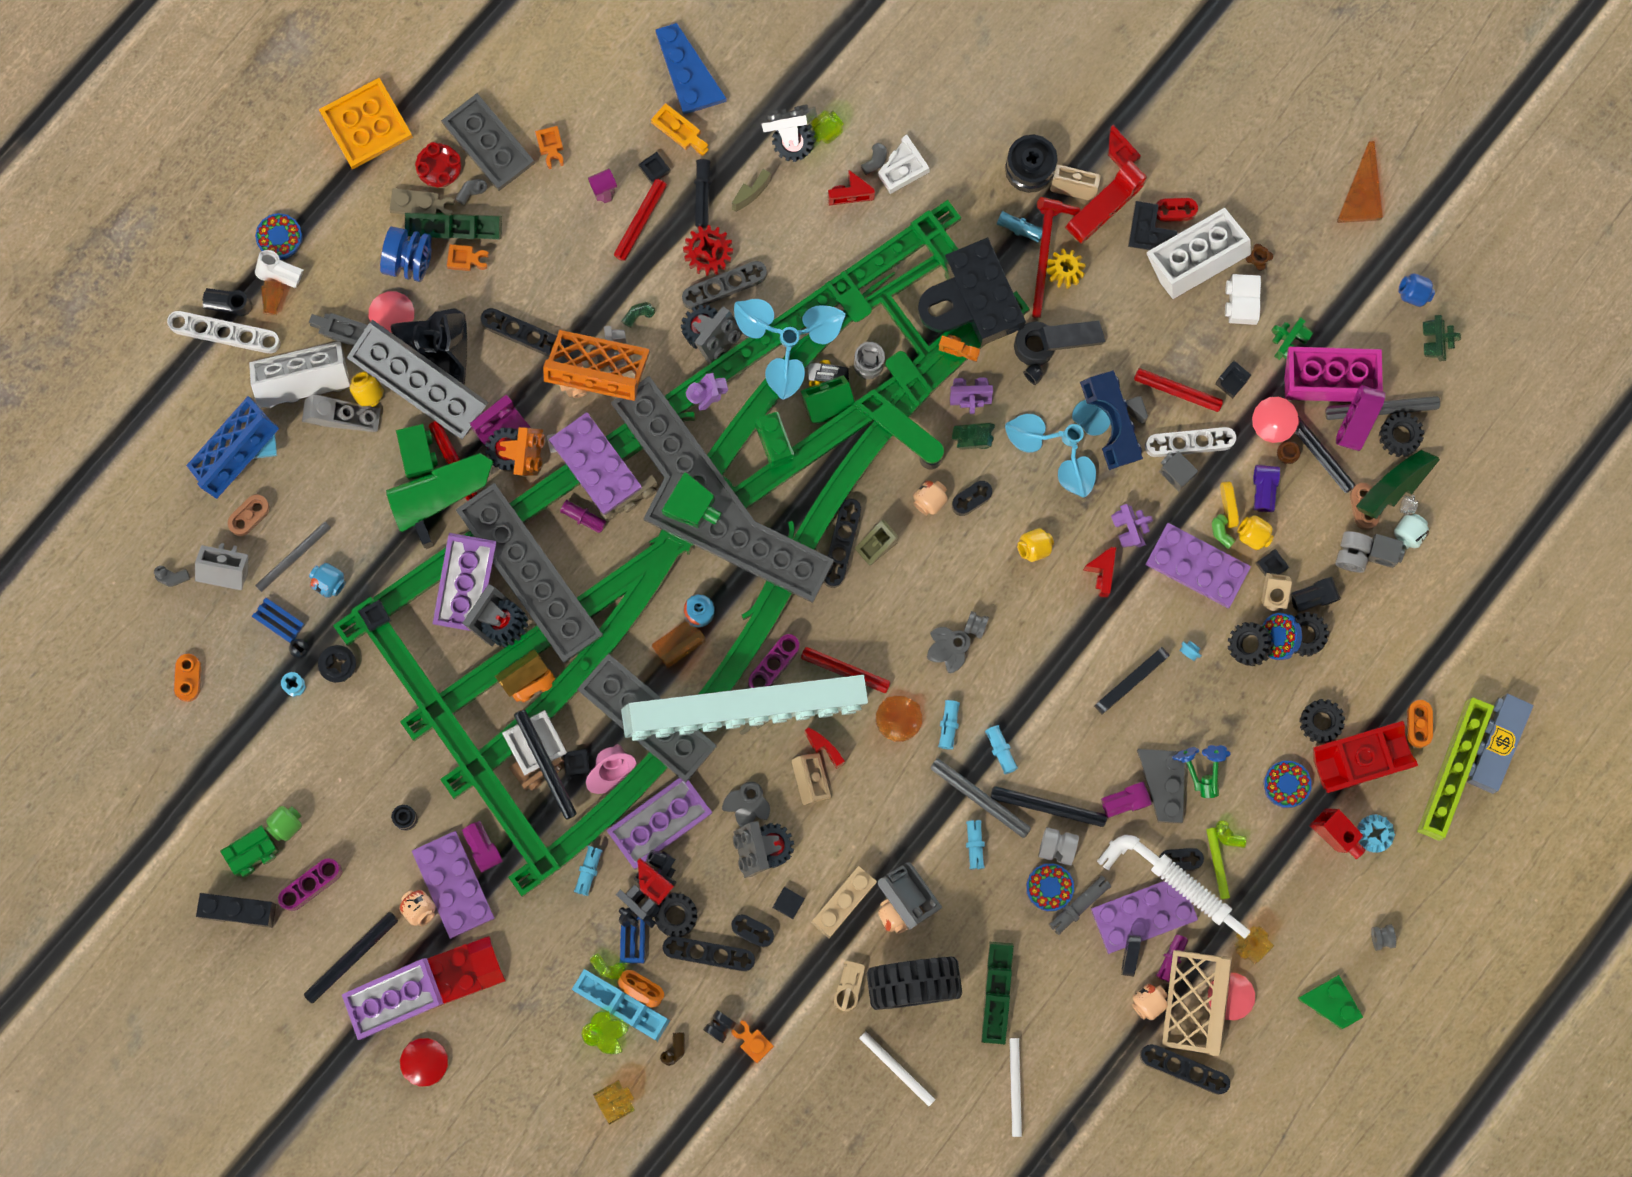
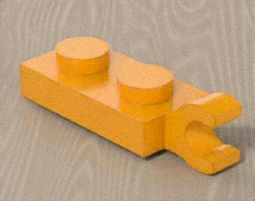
M666 103L651 119V123L685 150L692 146L701 156H704L709 151L707 148L708 144L698 137L701 134V130Z

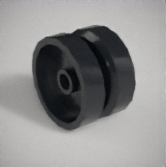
M1035 134L1024 135L1015 140L1009 148L1005 164L1006 177L1010 184L1019 191L1027 193L1039 192L1046 188L1053 179L1058 161L1057 151L1053 144L1043 136Z

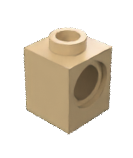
M1266 573L1261 601L1267 609L1273 611H1280L1281 608L1287 609L1292 585L1289 576ZM1274 589L1282 590V594L1278 598H1272L1270 593Z

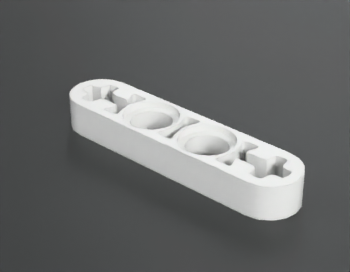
M1227 427L1154 434L1145 443V450L1152 457L1168 456L1170 453L1175 455L1178 451L1182 455L1223 451L1230 449L1234 445L1236 434ZM1223 433L1226 434V437L1231 438L1227 444H1224L1223 440H1218L1215 442V446L1212 445V434H1215L1214 439L1221 438ZM1200 435L1205 436L1208 439V445L1205 447L1198 446L1196 444V437ZM1175 438H1182L1185 441L1183 449H1176L1173 446ZM1166 439H1169L1168 451L1166 450L1167 446H1161L1158 451H1155L1154 447H1150L1154 440L1158 444H1165Z

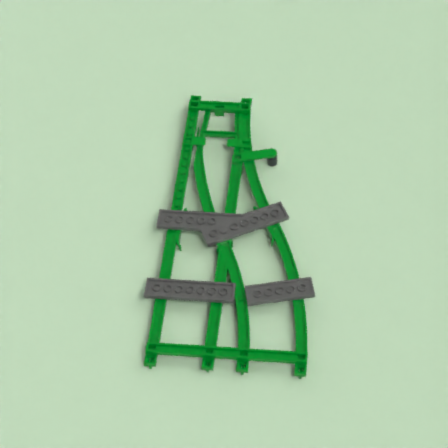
M946 200L932 211L928 210L910 223L909 227L847 270L841 272L837 277L825 283L824 286L774 319L769 325L781 330L786 327H793L797 331L804 330L806 327L802 322V318L808 309L815 306L836 307L840 304L845 313L840 334L849 324L860 322L870 315L874 308L882 305L919 355L913 362L903 351H898L886 360V367L893 377L875 390L873 389L854 402L852 406L792 447L794 453L793 462L772 469L767 464L736 487L732 485L729 479L723 476L756 430V419L767 415L780 399L768 385L766 378L742 406L707 455L683 423L685 421H695V412H685L696 405L690 402L686 396V390L691 384L699 383L706 374L713 373L714 379L725 378L727 383L782 345L780 334L766 329L761 338L748 337L665 396L651 377L648 376L639 382L635 401L616 398L611 402V405L622 418L624 424L605 436L623 462L644 449L664 477L643 518L644 521L662 530L658 537L649 542L650 547L577 598L524 525L525 522L580 485V482L566 464L510 503L496 484L493 483L456 509L470 530L464 534L465 536L496 541L493 564L537 624L525 635H522L520 641L515 640L514 645L511 646L509 644L508 647H505L444 691L438 693L390 623L373 632L368 630L359 610L380 599L390 617L438 584L441 579L446 547L373 598L369 597L353 608L350 614L333 625L347 646L365 633L369 635L419 707L400 721L411 739L415 742L434 728L459 764L457 768L440 779L454 800L474 786L526 860L527 864L508 876L521 897H524L541 885L595 841L640 799L668 768L687 783L717 748V745L700 732L703 728L687 735H679V731L670 734V736L656 738V734H652L647 739L637 741L649 751L645 758L601 802L546 848L493 772L513 755L502 732L517 725L516 719L478 750L453 714L499 683L495 676L534 649L539 655L552 646L563 663L575 655L577 656L555 679L552 687L543 692L525 709L529 718L545 710L551 720L580 692L624 730L621 712L623 707L628 703L659 700L661 698L614 659L611 654L648 606L677 558L687 552V555H690L693 546H697L766 580L753 607L746 613L741 614L743 620L750 617L749 621L698 695L731 691L773 629L792 593L811 603L815 601L834 563L833 559L815 551L854 486L890 439L894 436L917 454L921 465L926 469H936L942 463L943 445L909 417L947 378L968 360L963 356L958 357L940 351L939 343L942 336H956L965 345L978 349L985 345H980L971 323H968L951 331L944 332L928 346L892 297L941 266L945 270L946 279H951L945 267L944 258L946 254L958 250V247L946 233V230L961 221V216L949 200ZM949 211L948 214H946L944 217H942L941 219L938 220L939 217H941L942 215H944L946 212ZM925 245L933 255L878 291L876 290L892 278L895 272L872 285L863 294L859 291ZM1015 291L1014 296L1024 316L1030 311V308L1018 292ZM808 334L791 348L789 360L796 359L801 361L805 370L830 343H815ZM874 421L834 472L806 515L795 536L793 521L788 522V537L754 521L746 509ZM684 472L715 496L712 507L722 512V516L716 525L704 519L700 527L696 528L665 517L662 514L663 507ZM624 595L604 624L598 629L591 618ZM353 623H356V624L353 625L351 628H349L348 630H346L345 632H343V630H345L346 628H348L349 626H351ZM422 718V720L416 723L414 726H412L411 728L409 727ZM462 776L461 779H459V780H458L457 782H455L454 784L450 785L452 782H454L455 780H457L458 778H460V777ZM530 873V875H529L528 877H526L525 879H523L522 881H520V882L518 883L519 880H521L522 878H524L526 875H528V874Z

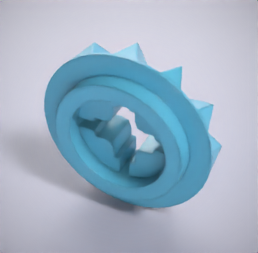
M1378 814L1369 815L1358 824L1357 829L1363 834L1359 843L1367 851L1373 853L1382 852L1393 844L1395 833L1393 824L1387 820V817ZM1372 826L1376 830L1384 829L1379 835L1380 840L1376 837L1367 838L1373 832Z

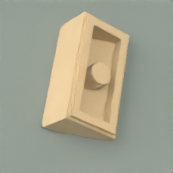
M1056 165L1050 190L1055 193L1092 201L1096 197L1101 175Z
M820 753L802 755L792 759L802 804L808 805L831 799Z

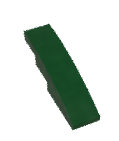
M405 213V229H407L408 236H412L416 231L420 233V237L426 233L430 234L431 238L502 239V216Z
M1420 450L1405 459L1370 489L1356 505L1359 512L1377 519L1388 504L1394 507L1406 492L1412 495L1439 462V457Z
M989 941L981 1043L1006 1044L1013 943Z

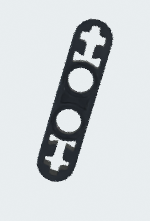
M488 308L481 314V323L486 330L547 357L550 356L551 347L544 344V339L547 337V343L554 345L557 335L494 308ZM492 315H495V319L502 323V329L499 330L500 325L496 322L488 324L486 317L491 318ZM510 323H515L519 326V331L516 334L507 333L506 327ZM532 332L540 335V340L535 344L527 341V336ZM562 339L561 344H562L563 347L565 348V344H564V341H563V339Z
M855 499L845 500L839 510L828 557L834 560V565L844 567L843 569L838 567L837 576L840 579H835L834 583L830 582L829 577H826L824 584L830 588L839 587L846 573L861 514V505ZM850 505H854V510H857V513H852L850 520L855 521V524L849 521H840L841 518L846 520L847 510H844V508H849ZM843 526H847L851 529L852 534L848 538H842L839 536L838 530ZM835 549H843L846 557L841 561L835 560L832 555ZM832 565L828 573L829 575L832 574L834 565Z
M1161 647L1097 702L1094 707L1103 715L1161 665L1170 654Z
M676 936L668 937L662 945L664 954L671 959L741 972L751 970L755 964L753 953L746 949ZM672 941H677V946L684 947V942L689 943L686 949L687 957H682L683 951L678 950L674 954H670V949L666 948L667 944L670 945ZM695 945H700L704 949V954L699 959H695L690 955V949ZM719 949L725 950L728 954V958L724 963H718L714 960V953ZM731 951H735V957L742 958L743 954H747L751 964L741 967L740 962L734 961V966H730Z
M1150 1044L1143 1047L1140 1051V1060L1144 1065L1208 1092L1219 1095L1226 1093L1230 1088V1079L1226 1074L1167 1049ZM1154 1049L1156 1056L1163 1057V1053L1167 1054L1162 1062V1068L1158 1066L1161 1061L1153 1059L1151 1062H1148L1145 1052ZM1170 1058L1179 1060L1180 1068L1178 1071L1172 1072L1167 1068V1062ZM1193 1067H1198L1202 1070L1203 1076L1201 1080L1194 1081L1190 1078V1070ZM1208 1071L1212 1073L1209 1078L1217 1080L1221 1077L1225 1087H1220L1216 1090L1214 1083L1207 1082V1086L1203 1085L1207 1079Z

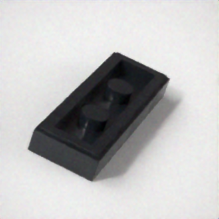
M1100 320L1046 326L1039 329L1045 351L1096 346L1106 342Z

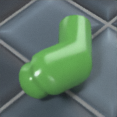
M1219 514L1216 518H1213L1211 523L1213 536L1229 549L1236 540L1226 532L1225 525L1228 523V518L1223 514Z

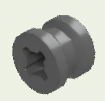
M971 611L964 632L975 634L977 638L982 639L989 617H981L976 612Z
M1392 924L1386 925L1384 928L1377 926L1371 928L1372 942L1376 951L1382 950L1383 947L1396 948V935Z

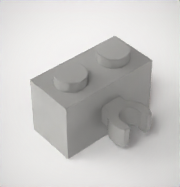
M224 543L219 545V549L201 545L195 561V581L242 590L248 574V554L238 553L237 546L235 545L231 551L224 550Z

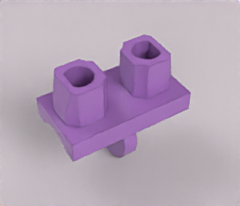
M713 373L706 374L699 383H693L687 388V399L694 404H699V411L706 410L713 402H718L721 399V394L728 392L726 379H714Z
M955 378L950 389V405H960V408H969V413L975 414V407H984V404H992L993 385H989L987 378L975 379V386H966L965 379Z
M1128 504L1120 506L1121 510L1111 515L1115 527L1118 528L1125 524L1128 526L1129 532L1119 535L1122 547H1142L1146 545L1140 527L1143 534L1150 532L1148 524L1153 521L1152 516L1145 517L1143 511L1139 510L1136 511L1137 520L1132 506H1128Z

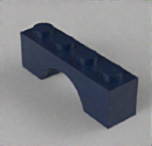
M1114 370L1081 381L1080 384L1087 404L1101 408L1111 422L1110 439L1102 448L1108 469L1112 470L1142 460V448L1137 442L1134 433L1135 427L1129 418L1127 403L1122 397L1120 382Z

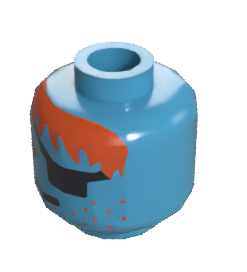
M324 563L320 567L316 565L309 574L311 588L326 598L338 596L346 583L344 573L329 563Z
M697 594L687 599L684 604V615L689 624L694 627H703L712 621L715 610L713 602L708 597Z

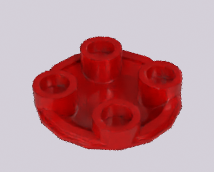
M430 142L417 155L415 162L416 173L421 181L428 186L436 188L446 187L453 183L460 174V156L448 145Z
M420 1038L410 1042L404 1048L400 1057V1069L404 1078L411 1084L420 1087L431 1086L440 1082L448 1067V1055L445 1048L437 1041L429 1038Z

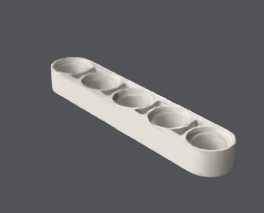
M182 311L172 312L167 319L169 328L174 333L270 354L276 352L280 347L278 335L266 329ZM177 317L185 319V324L181 328L173 327V320ZM199 322H205L208 325L207 330L203 333L195 331V326ZM221 327L230 328V334L226 338H221L218 336V330ZM246 331L253 334L252 340L248 343L240 340L241 334ZM268 336L275 338V344L270 348L263 346V340Z

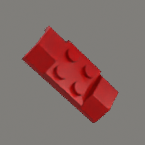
M1404 721L1313 747L1314 764L1320 782L1327 793L1418 766L1416 759L1411 754L1405 736Z
M490 936L427 958L444 1003L442 1005L506 981L495 955Z

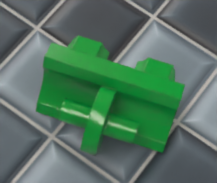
M1300 317L1290 333L1287 331L1290 327V324L1284 322L1281 327L1278 325L1273 326L1271 331L1275 337L1272 342L1278 344L1280 340H1284L1275 354V358L1278 360L1282 357L1287 359L1288 347H1296L1291 344L1294 338L1306 345L1313 332L1304 326L1306 322Z

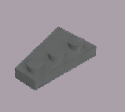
M1137 749L1157 821L1182 824L1185 762L1173 760L1172 758L1179 751Z

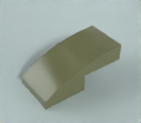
M763 169L752 188L743 183L732 201V210L737 212L753 202L770 183L771 173Z

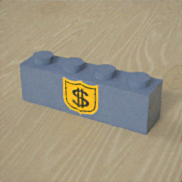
M1506 694L1496 700L1493 708L1495 715L1492 720L1489 719L1485 730L1487 734L1484 741L1480 743L1477 751L1478 756L1475 763L1473 762L1467 783L1492 794L1499 791L1534 705L1510 694Z

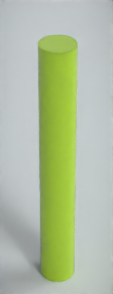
M1216 828L1206 829L1220 898L1221 900L1229 899L1230 894Z

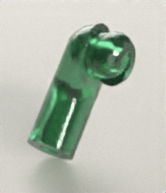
M649 302L635 304L631 306L621 322L631 328L639 316L645 315V317L651 318L656 310Z

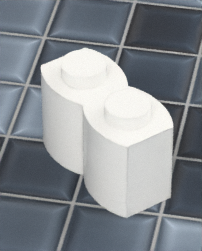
M1233 274L1230 281H1226L1225 292L1229 294L1230 302H1226L1225 316H1229V323L1257 325L1260 317V276Z

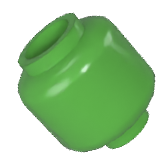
M279 806L266 819L268 825L266 829L276 840L288 841L302 828V823L299 820L302 815L293 806L289 809L285 806Z

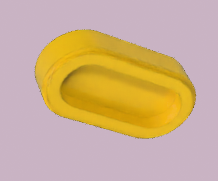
M1230 481L1221 482L1220 490L1225 516L1228 518L1227 527H1237L1239 525V516L1233 485Z

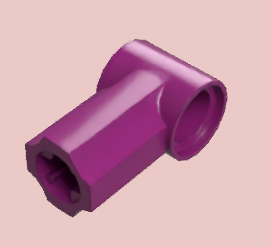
M608 168L588 177L597 201L604 203L612 201L617 184L611 170Z
M1144 782L1125 788L1124 791L1101 798L1102 807L1107 818L1152 805Z
M481 821L472 823L462 830L468 845H470L473 851L472 856L481 873L503 862L495 844L491 843Z

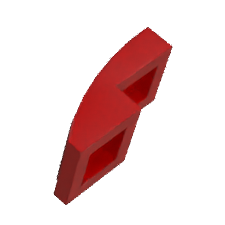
M809 727L804 730L807 739L816 753L825 749L836 769L845 764L841 754L824 736Z

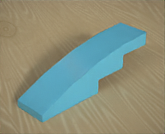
M585 969L572 988L574 992L657 1042L670 1022L669 1019Z

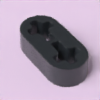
M978 481L957 494L952 501L953 512L956 515L965 516L988 502L992 496L991 485L986 481ZM978 487L987 489L986 497L979 495L974 498L973 496L978 492ZM968 499L971 500L967 503L966 510H964L963 508H957L959 503L958 500H961L962 502H965Z
M1197 848L1169 849L1159 855V858L1164 854L1166 856L1169 854L1171 859L1178 858L1179 862H1175V866L1179 865V869L1182 868L1183 871L1196 870L1204 862L1203 853ZM1190 853H1193L1194 857H1198L1199 861H1196L1195 866H1192L1190 861L1183 862V858H1187L1190 856Z
M743 914L737 915L732 920V931L737 936L762 948L768 947L773 943L774 932L769 926ZM745 919L747 921L746 925L752 928V930L749 932L743 929L741 932H738V926L735 923ZM755 930L760 933L767 930V936L770 937V940H764L763 943H760L759 937L753 933Z
M1128 934L1122 960L1121 975L1134 977L1140 951L1141 936Z

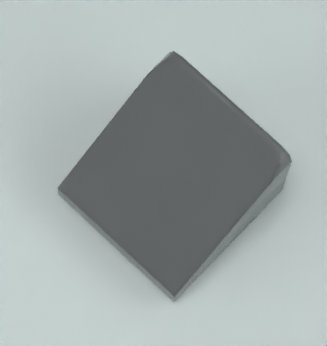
M1139 396L1126 400L1127 412L1139 423L1144 424L1148 414L1142 397Z

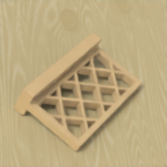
M1173 950L1167 999L1168 1007L1166 1008L1162 1041L1163 1047L1220 1056L1232 957ZM1178 956L1189 958L1194 966L1183 973L1177 966ZM1194 959H1201V961L1196 963ZM1206 960L1215 961V972L1207 977L1199 965ZM1196 968L1204 980L1193 987L1186 978V975ZM1177 971L1180 976L1175 980ZM1213 976H1215V977H1214V985H1213L1212 982L1209 980V979H1211ZM1183 978L1191 990L1180 997L1174 990L1175 983ZM1207 982L1213 989L1211 997L1204 1001L1196 989ZM1193 992L1201 1004L1191 1011L1183 999ZM1173 994H1174V996L1177 998V1000H1176L1174 1003H1173ZM1210 1000H1212V1001H1211V1009H1210V1007L1207 1005V1003H1208ZM1180 1002L1188 1014L1177 1021L1171 1011L1172 1007ZM1204 1006L1210 1013V1018L1201 1025L1193 1013ZM1191 1016L1198 1025V1028L1188 1035L1180 1023ZM1170 1019H1172V1021L1175 1023V1024H1173L1171 1027H1170ZM1209 1024L1207 1032L1204 1027ZM1176 1026L1185 1036L1178 1043L1168 1041L1169 1031ZM1201 1030L1207 1037L1206 1047L1195 1045L1190 1037Z

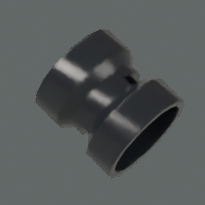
M402 804L397 806L391 815L394 825L403 831L413 829L418 822L417 813L408 805Z
M716 1010L713 1014V1020L711 1023L706 1024L703 1030L723 1044L727 1038V1032L732 1030L737 1023Z

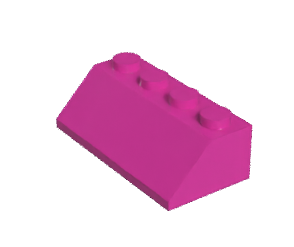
M1288 347L1284 378L1285 399L1352 402L1361 385L1383 391L1382 349Z

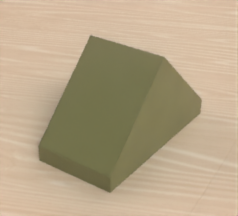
M883 519L855 547V550L870 566L894 547L899 537Z

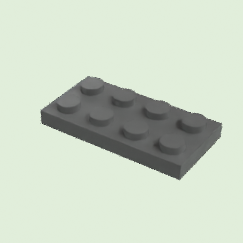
M478 93L441 120L444 127L498 191L535 164L532 157Z

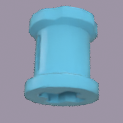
M289 672L282 677L281 686L288 695L295 697L304 693L306 689L305 681L297 673ZM296 681L298 686L296 688L290 687L289 682Z

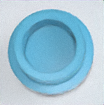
M1190 640L1188 643L1184 641L1181 643L1182 647L1179 651L1192 661L1202 656L1198 653L1201 648Z

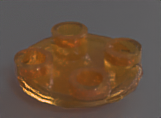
M905 696L887 697L879 705L876 712V725L879 732L885 738L894 742H904L912 739L919 732L922 725L920 705Z

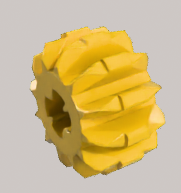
M1065 249L1061 250L1060 255L1054 252L1052 255L1053 259H1048L1047 261L1049 268L1046 269V274L1052 275L1049 279L1050 282L1058 281V288L1061 287L1062 283H1065L1067 289L1070 288L1071 283L1078 285L1079 279L1085 275L1082 270L1086 266L1084 263H1079L1082 256L1074 257V250H1071L1070 254H1066ZM1064 266L1069 267L1067 272L1063 271Z

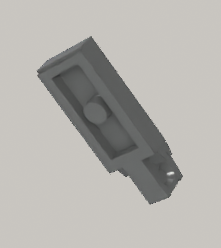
M325 313L324 318L312 314L309 320L310 326L319 329V334L351 346L356 344L368 326L367 324L333 313Z

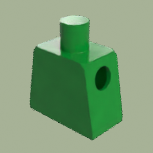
M686 472L682 475L662 509V514L665 517L696 528L700 527L704 519L716 525L722 516V512L712 507L715 496Z

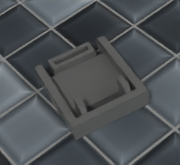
M910 862L901 865L878 881V886L909 930L943 908ZM919 906H921V907L923 908V910L925 911V914H923V912L921 911V909L919 908Z

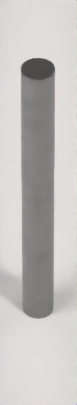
M323 522L255 586L261 592L265 590L327 533L331 527L326 522Z

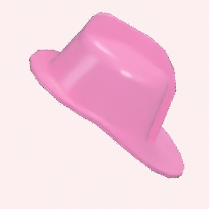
M616 744L614 747L605 748L597 755L596 766L587 776V789L595 794H603L613 790L635 768V758L627 754L619 744Z

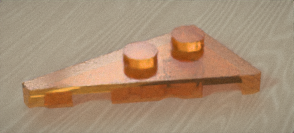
M1369 141L1337 218V223L1379 221L1383 218L1375 141Z

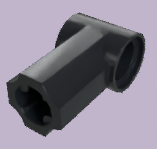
M206 288L203 294L204 309L235 313L238 316H246L252 310L251 300L240 290L224 291ZM244 299L242 306L235 307V303L238 300Z
M1333 577L1315 582L1312 586L1290 594L1293 607L1297 613L1318 605L1325 606L1341 600Z

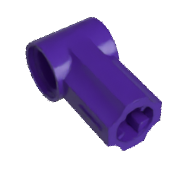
M1255 465L1253 485H1255L1254 510L1266 513L1275 511L1276 487L1279 485L1280 467Z

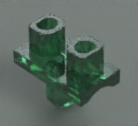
M1435 315V320L1423 322L1424 336L1435 335L1436 342L1424 343L1425 357L1438 358L1439 362L1446 361V342H1448V349H1455V342L1461 340V334L1454 332L1453 325L1447 326V333H1445V321L1442 319V315Z
M980 423L954 426L952 439L958 441L957 448L961 450L987 449L992 446L994 440L991 434L995 424Z

